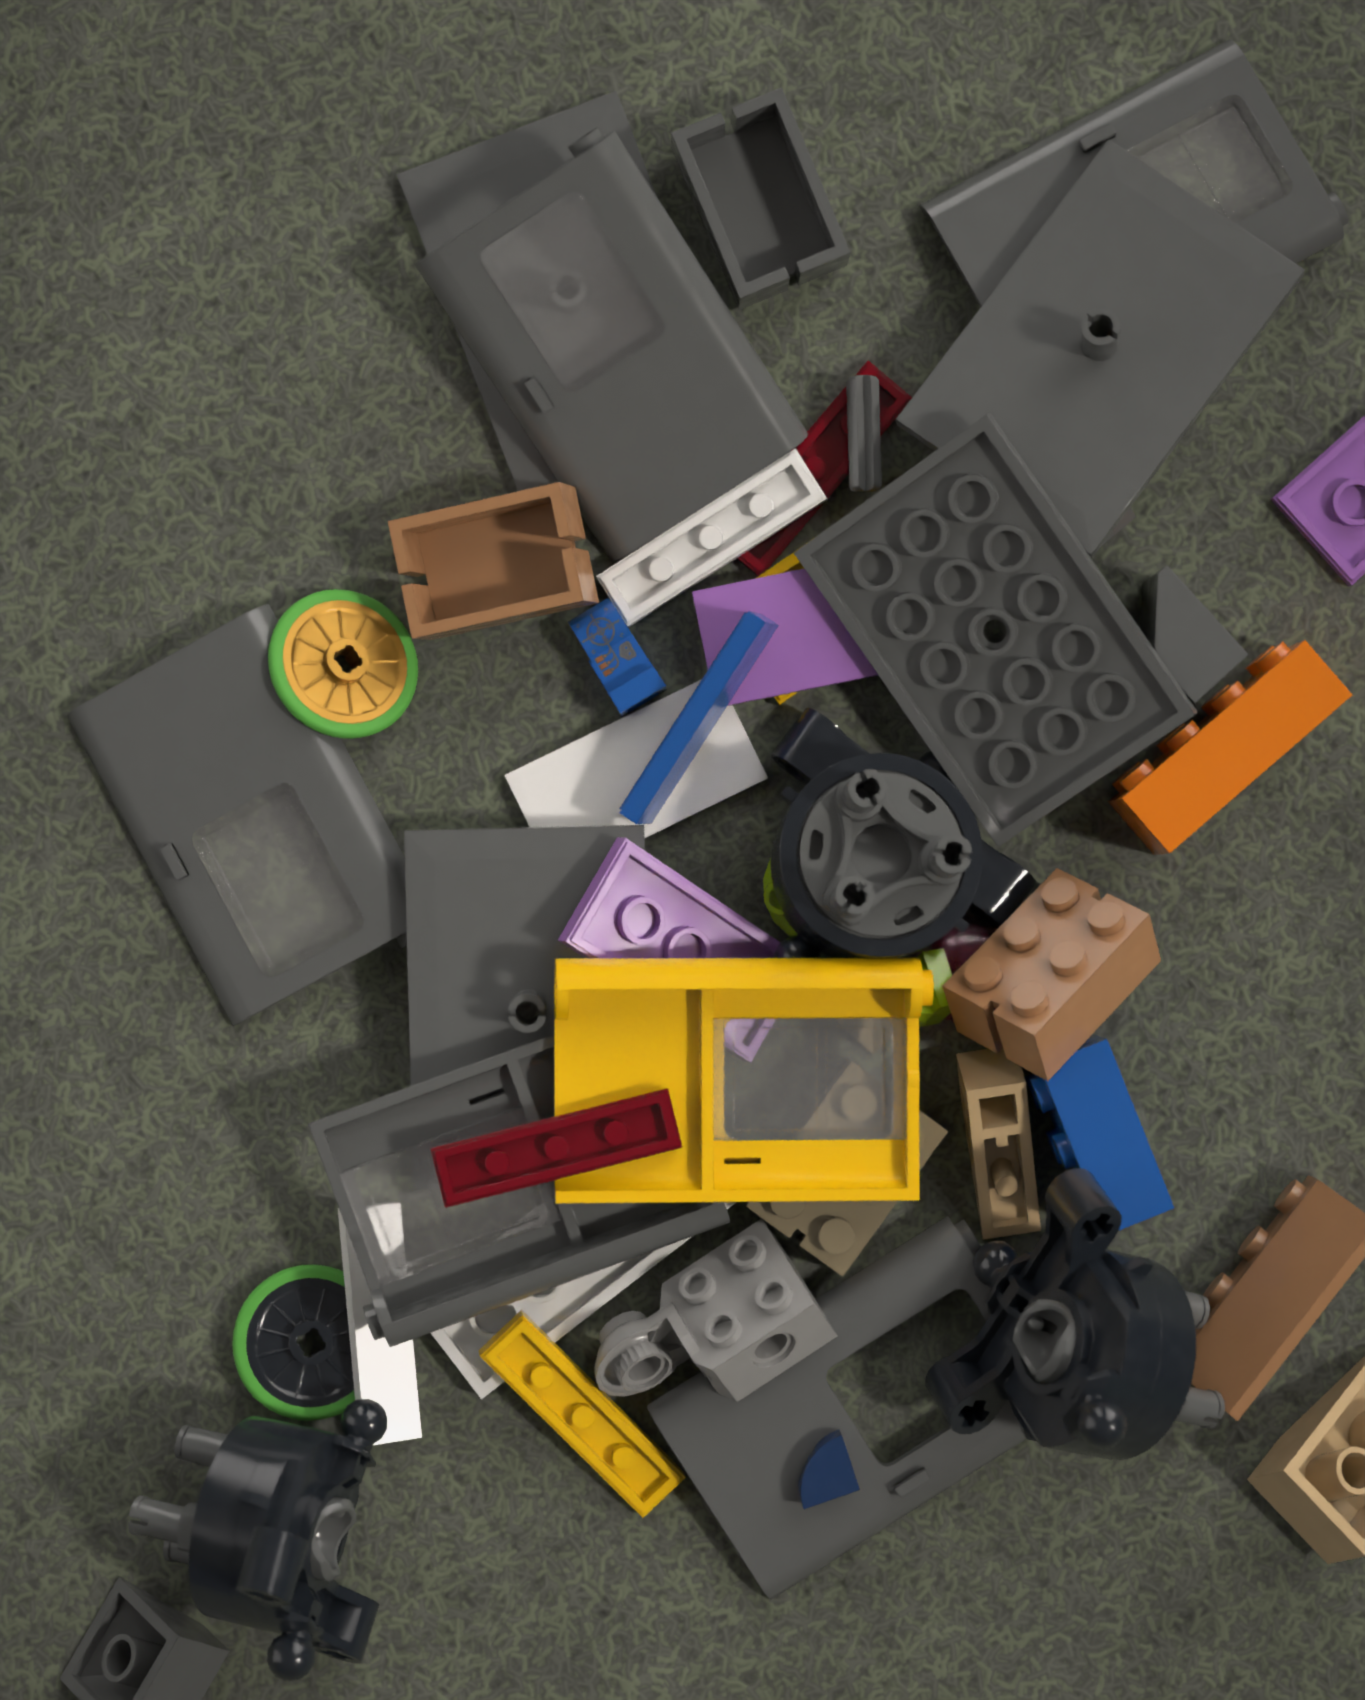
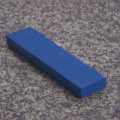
M748 611L743 614L619 808L621 809L620 814L635 824L653 823L779 626L778 624L760 613Z

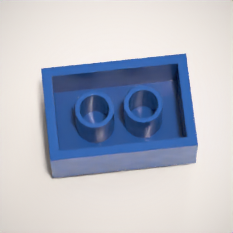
M1094 1034L1091 1035L1049 1081L1034 1073L1024 1076L1028 1093L1036 1110L1040 1109L1042 1113L1049 1112L1055 1127L1046 1131L1045 1134L1058 1165L1062 1164L1065 1170L1068 1168H1084L1093 1174L1122 1216V1224L1119 1230L1174 1209L1106 1038Z

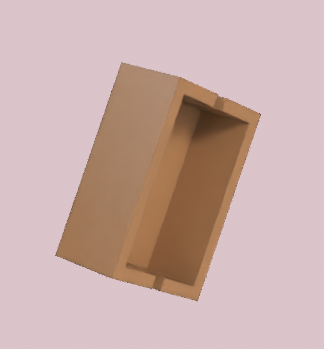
M557 482L388 521L398 574L414 577L426 575L428 586L414 583L401 586L412 639L435 640L599 603L589 551L576 548L575 541L584 540L586 537L574 486Z
M1056 868L942 987L957 1032L997 1054L1003 1048L1006 1059L1049 1081L1161 962L1150 914L1108 893L1101 899L1098 888Z

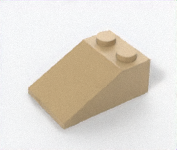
M1365 1356L1277 1440L1247 1479L1327 1564L1365 1557Z

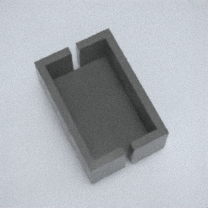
M782 87L732 107L731 125L734 130L732 134L725 136V121L721 112L671 133V149L738 310L787 291L790 276L794 275L799 286L847 266L851 253Z

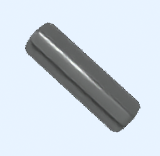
M856 375L849 377L846 383L849 487L854 492L868 493L878 491L882 485L879 380L876 376Z

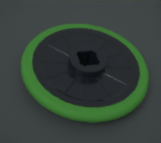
M299 1265L281 1270L264 1280L252 1291L242 1305L234 1326L233 1356L243 1384L259 1403L287 1418L312 1421L331 1418L343 1413L347 1405L355 1401L343 1271L323 1265ZM311 1328H315L321 1340L324 1341V1346L322 1350L318 1349L316 1352L311 1353L310 1356H304V1352L297 1343V1338L299 1335L302 1336L309 1332Z

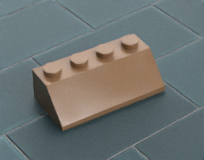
M1309 1175L1302 1183L1294 1179L1284 1188L1274 1203V1207L1280 1211L1266 1230L1261 1226H1257L1251 1231L1238 1250V1254L1243 1257V1260L1230 1276L1223 1272L1220 1273L1203 1294L1209 1300L1210 1314L1206 1324L1200 1329H1195L1196 1359L1191 1384L1198 1389L1218 1391L1224 1399L1225 1411L1237 1421L1365 1258V1213L1323 1182Z

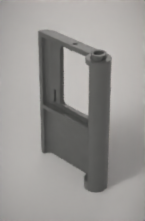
M948 1216L942 1218L815 1298L838 1336L740 1401L736 1402L718 1394L708 1378L700 1371L647 1404V1408L663 1437L770 1600L1026 1440L1010 1402L1006 1400L996 1417L982 1430L972 1434H959L954 1432L949 1425L889 1463H882L874 1456L826 1379V1374L831 1367L953 1290L963 1289L967 1291L984 1319L988 1320L991 1314L988 1311L986 1299L992 1287H988L979 1281L974 1273L973 1255H975L981 1245L964 1219L954 1225ZM836 1430H840L860 1490L803 1509L799 1497L798 1482L805 1462L815 1449V1445L822 1438ZM921 1467H924L922 1470L918 1471L917 1473L910 1476L909 1478H907L906 1480H904L903 1482L899 1483L894 1487V1484L909 1476Z

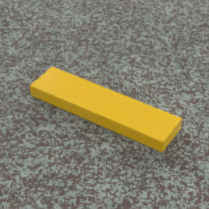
M522 1309L478 1350L480 1357L642 1518L686 1478L678 1465L605 1392L600 1390L599 1386Z

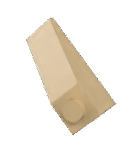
M1003 1048L998 1054L990 1049L956 1054L961 1103L982 1238L984 1240L1041 1231L1027 1088L1022 1068L1006 1059Z

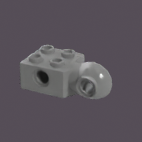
M761 1218L662 1283L660 1310L649 1317H646L639 1311H629L621 1313L607 1322L599 1334L601 1345L598 1349L594 1372L600 1390L611 1396H629L644 1392L660 1384L674 1372L677 1366L691 1358L703 1375L708 1378L718 1394L738 1402L838 1335L787 1253Z

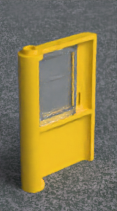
M920 958L555 959L554 1116L668 1088L683 1148L554 1180L555 1203L920 1200L919 1018L921 1017L922 1007L932 1006L934 981L932 970H922Z

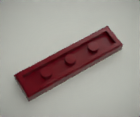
M868 360L856 375L876 376L879 380L880 436H882L912 397ZM846 387L807 431V438L795 447L827 499L849 475ZM824 503L737 559L755 575L760 576L771 567Z
M668 1088L432 1147L430 1150L444 1206L448 1208L683 1148L669 1091Z

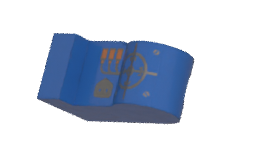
M609 598L568 621L569 626L590 659L588 662L621 717L667 690L662 678L654 666H652Z

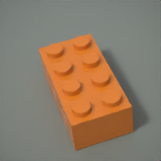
M1306 640L1289 647L1284 641L1275 647L1273 645L1246 667V670L1252 675L1246 683L1242 685L1237 680L1231 685L1227 684L1201 706L1207 713V716L1198 724L1193 720L1186 724L1182 723L1156 745L1163 753L1152 764L1148 759L1141 763L1138 761L1112 783L1118 793L1108 801L1109 804L1154 855L1170 854L1353 695Z

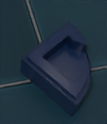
M836 1430L822 1438L815 1445V1449L805 1462L798 1482L799 1497L803 1509L860 1490L840 1430Z

